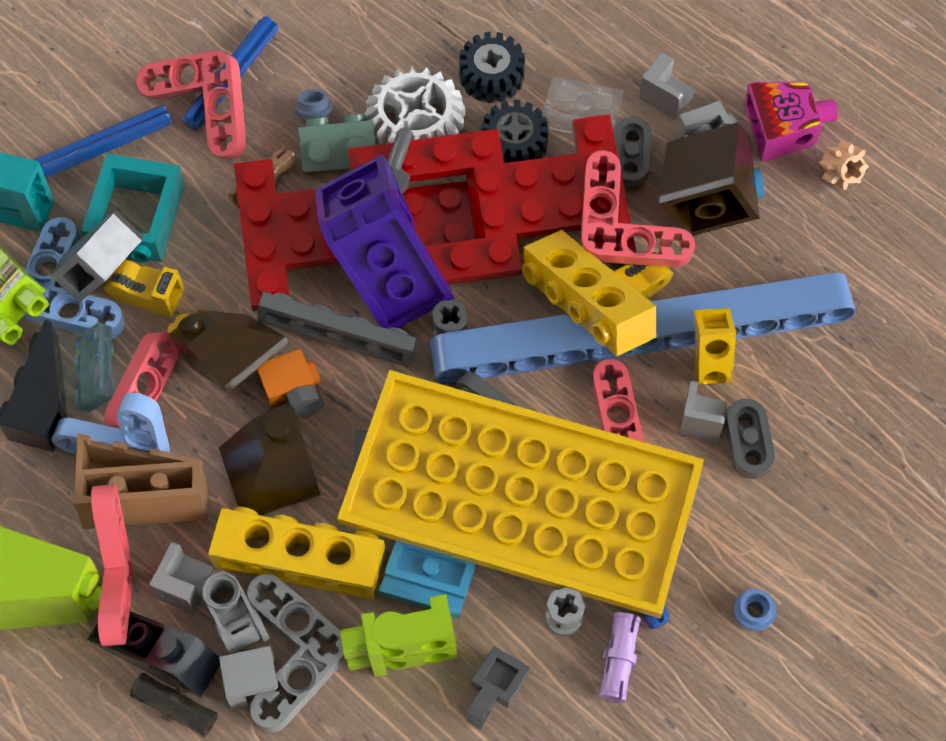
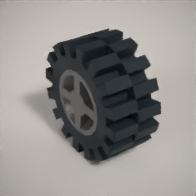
M508 100L501 102V109L494 105L491 108V115L486 113L484 116L481 131L499 130L504 163L543 158V154H546L549 127H547L548 121L546 116L542 117V111L539 108L532 112V103L526 102L525 107H521L520 100H514V106H509Z

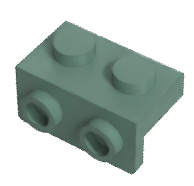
M365 114L343 116V123L328 124V118L307 119L306 127H298L303 173L350 168L349 148L376 145L373 120L365 121Z

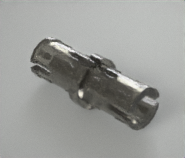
M144 672L138 676L130 690L131 694L129 697L161 713L162 719L168 722L174 720L204 738L210 733L217 720L218 713L193 701L186 696V691L180 688L174 690L156 681V679Z

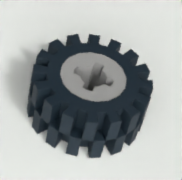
M484 32V39H481L479 34L473 36V44L470 41L464 44V50L461 49L459 77L462 87L465 86V92L469 96L475 91L476 100L481 101L483 96H487V103H493V97L498 96L499 102L506 101V93L512 98L516 95V88L521 89L525 72V55L522 53V47L519 43L514 45V38L509 36L505 41L503 40V33L497 32L496 38H491V32Z

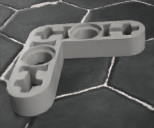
M263 574L254 578L248 586L247 595L250 605L254 606L260 617L298 648L296 653L276 673L278 687L281 686L285 694L295 701L289 704L287 699L284 698L277 707L280 716L277 719L269 716L265 720L262 719L264 713L261 707L264 704L271 707L275 705L281 698L280 693L276 690L259 693L251 702V717L258 729L267 733H275L288 725L346 659L343 653L340 629L281 579L271 574ZM263 588L266 591H270L272 588H275L273 591L275 598L283 605L279 613L276 605L270 600L265 599L260 603L259 590ZM301 611L310 617L308 626L298 632L288 629L286 626L288 616L293 612ZM315 631H318L319 637L326 643L336 640L338 653L333 655L327 652L322 656L319 642L312 637ZM297 669H305L312 675L310 685L302 690H295L288 684V677Z

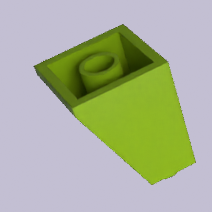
M0 526V630L89 622L93 612L99 610L103 578L91 558Z

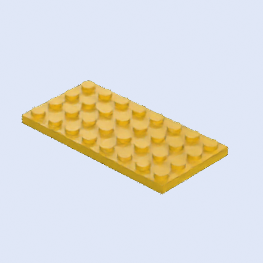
M389 370L337 520L339 524L551 587L558 589L564 587L572 588L582 596L661 619L704 459Z

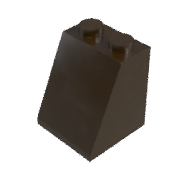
M739 122L722 124L712 130L698 134H687L680 139L667 142L659 201L678 227L687 230L692 236L760 219L751 140Z

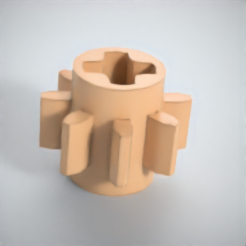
M845 140L840 141L839 147L827 146V151L824 153L822 161H819V165L826 172L822 179L843 190L847 189L848 183L860 184L866 169L869 167L862 158L866 151L860 147L853 146L852 143Z

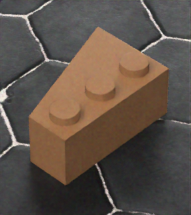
M78 434L74 506L83 529L95 528L91 504L92 487L116 484L125 526L207 520L208 484L200 458L156 449L146 452L128 448L127 443L114 441L112 445L93 441L88 435Z

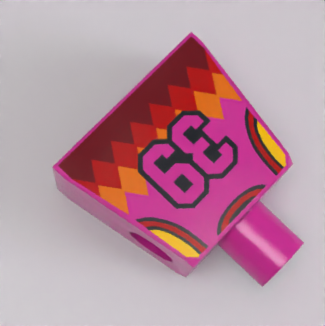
M752 82L748 84L744 106L761 162L814 146L818 141L822 123L837 120L838 112L835 100L829 99L815 102L810 84L807 82Z

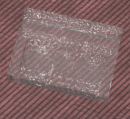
M552 76L542 117L546 116L549 129L573 134V119L610 114L614 132L624 91Z

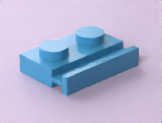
M395 541L384 573L385 576L378 590L379 596L428 610L431 609L429 597L446 594L451 617L459 619L477 564Z

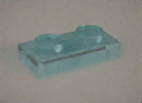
M97 323L76 337V409L91 412L111 400L115 386L112 378L114 346L112 344L111 326Z

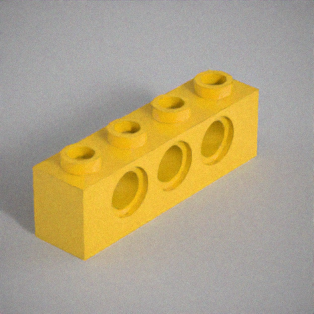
M563 230L523 247L524 265L522 271L526 281L530 285L537 287L547 296L552 304L558 305L570 316L575 324H580L593 335L600 345L607 347L616 356L656 338V305L594 255L586 251Z
M235 507L234 510L221 508L208 555L215 569L255 577L271 574L285 583L375 601L386 551L384 540L367 531H356L354 534L340 532L335 526L327 523H315L314 526L300 524L290 516L275 515L274 518L260 516L250 508ZM263 536L269 539L268 543L261 548L249 547L250 542L256 537ZM303 544L309 547L308 552L303 556L295 557L289 554L291 548L296 545ZM339 552L350 556L349 560L341 565L329 562V559Z

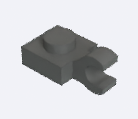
M493 646L471 681V687L480 692L467 710L468 716L466 721L481 729L496 702L508 708L529 675L530 667Z

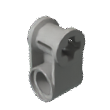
M219 572L212 574L206 579L202 589L203 598L216 624L215 628L229 655L237 653L258 640L266 642L270 639L254 606L250 605L242 587L233 575ZM230 589L234 591V596L227 603L218 604L213 601V597L219 590Z

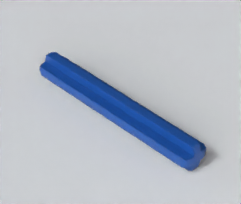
M264 16L257 22L231 55L238 61L240 77L278 31L277 23L268 16ZM224 64L222 68L218 71V75H220V71L222 69L226 68V64ZM222 83L223 87L228 88L227 84ZM203 91L182 118L183 122L193 130H198L206 122ZM226 95L222 96L218 100L216 108L222 102Z
M160 105L32 160L39 161L44 176L47 178L171 125V116L164 105Z

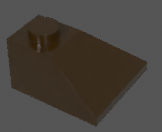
M198 310L196 313L186 316L180 321L178 327L169 333L191 369L227 393L289 343L285 336L263 323L257 322L258 320L249 315Z
M292 406L253 418L219 447L238 507L250 508L261 516L321 495Z

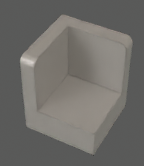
M661 53L642 77L639 99L677 119L694 97L695 90L672 77L674 59Z
M690 381L679 435L718 443L724 426V413L727 401L696 395L699 382Z
M171 542L149 586L156 599L194 614L203 595V584L214 573L211 565L184 555L181 546Z
M271 646L219 657L226 699L231 709L248 706L247 696L273 691L278 688L275 672L276 663Z

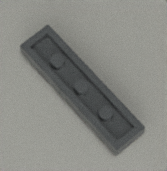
M263 291L258 306L257 322L405 367L409 365L416 337L409 336L402 329L395 327L386 329L371 324L363 317H346L336 314L326 306L303 304L283 293L270 294Z

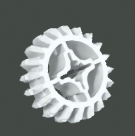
M411 66L409 73L406 74L397 69L395 78L384 75L382 85L374 84L373 95L368 96L366 102L367 111L365 112V119L373 120L375 143L377 145L394 143L400 128H407L412 131L413 136L411 140L455 135L462 132L464 128L465 106L462 102L460 90H455L452 79L444 81L441 71L431 76L427 67L422 73H416L413 66ZM433 103L443 110V116L436 113V109L432 107ZM388 112L395 115V119L399 121L397 125L387 118Z

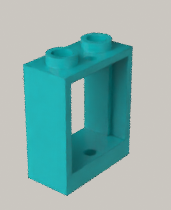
M0 152V223L41 233L55 200L39 161Z
M106 153L81 229L83 237L104 220L115 187L160 194L149 234L139 232L143 239L127 257L137 262H148L149 260L162 262L185 188L180 166Z

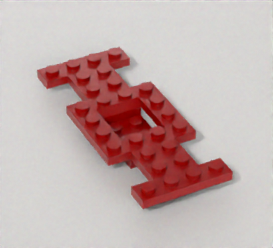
M610 114L573 119L572 129L577 154L504 163L498 129L411 140L402 164L403 172L410 174V182L466 175V181L407 188L402 193L413 216L418 236L449 285L522 275V264L517 239L551 235L560 230H563L565 233L581 230L584 173L588 158L591 154L602 150L612 152L618 157ZM394 143L349 148L350 170L363 165L381 154L388 161ZM272 159L234 164L250 301L253 312L258 311L263 291L270 294L283 293L290 296L287 270L339 263L328 247L319 227L315 190L318 188L277 193ZM599 164L597 169L599 170L598 186H605L608 170L606 169V164ZM621 173L618 223L631 224ZM602 197L595 198L590 202L591 209L598 214H605L612 209L610 202ZM595 235L593 240L595 248L602 249L603 244L606 242L602 240V235ZM616 235L614 251H620L619 245L622 238L620 235ZM633 236L627 240V246L629 250L637 253Z

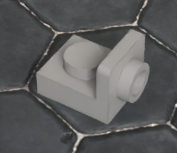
M719 100L679 115L675 135L677 139H680L687 134H698L715 129L722 124L736 123L730 112H726Z

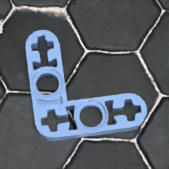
M66 217L53 218L43 227L25 268L36 282L46 289L43 295L49 302L50 312L46 308L40 316L32 317L26 312L22 318L39 324H43L44 320H49L55 328L98 339L109 340L117 337L124 329L125 320L120 307L115 302L88 295L79 303L68 291L61 288V285L51 275L41 276L37 274L41 264L45 262L58 264L63 254L80 240L77 228L70 219ZM63 231L67 232L68 237H61L57 245L54 236H61ZM75 303L80 306L78 313L74 317L63 318L59 316L60 309L66 304ZM89 309L91 310L93 316L88 315ZM108 314H111L113 321H106L104 326H101L98 318L105 319Z
M127 393L124 395L117 412L120 429L74 418H61L57 423L51 440L58 448L72 454H77L78 434L88 435L93 441L112 445L114 441L127 443L128 448L150 452L151 449L170 452L160 406L152 398L140 393Z

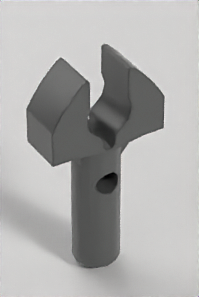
M400 128L398 130L387 161L402 193L407 190L410 182V174L402 170V164L413 136L412 131L407 128Z
M314 385L298 387L286 393L289 399L287 402L259 416L292 406L295 415L298 414L306 419L316 414L322 408L324 402L319 390L316 391Z

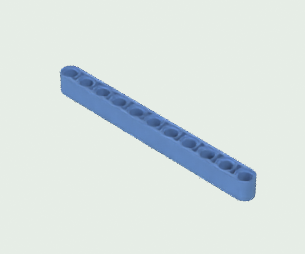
M831 273L651 301L656 305V338L619 356H616L604 345H600L593 335L580 324H575L568 314L444 333L432 338L429 346L436 381L443 384H453L466 371H471L485 379L695 346L694 310L730 308L736 329V339L844 322L856 314V308L846 276L841 273Z

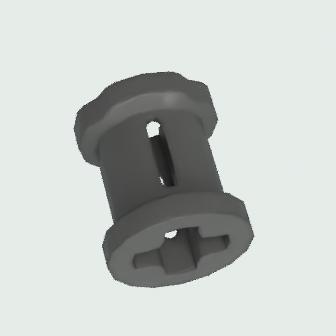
M452 299L443 300L436 304L433 309V337L444 333L467 330L466 307L461 302Z

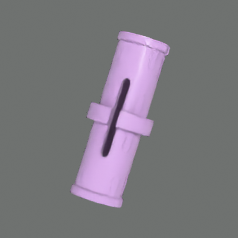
M616 612L613 617L608 649H604L602 659L606 662L598 697L610 702L625 703L631 667L636 665L637 655L634 654L641 618L630 613Z

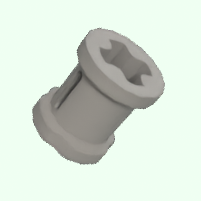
M568 587L551 593L547 601L545 615L546 624L550 631L563 637L571 636L580 629L585 610L582 595L575 589ZM565 607L572 609V613L568 612L565 617L558 615V611L562 612Z

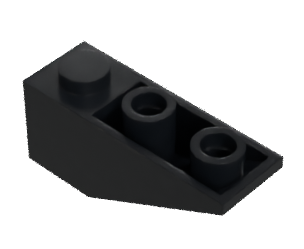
M44 320L40 331L35 332L31 338L29 345L30 354L25 365L19 367L16 372L12 395L9 401H5L0 408V427L10 441L53 452L56 445L51 441L58 421L61 418H68L59 338L51 321Z
M131 611L126 644L102 646L99 638L98 623L88 637L91 643L165 683L200 698L220 667L219 656L196 636Z

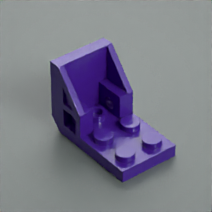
M383 154L315 190L318 223L326 243L381 327L386 329L390 327L399 328L431 312L439 302L455 299L452 289L416 232L413 216L391 167Z

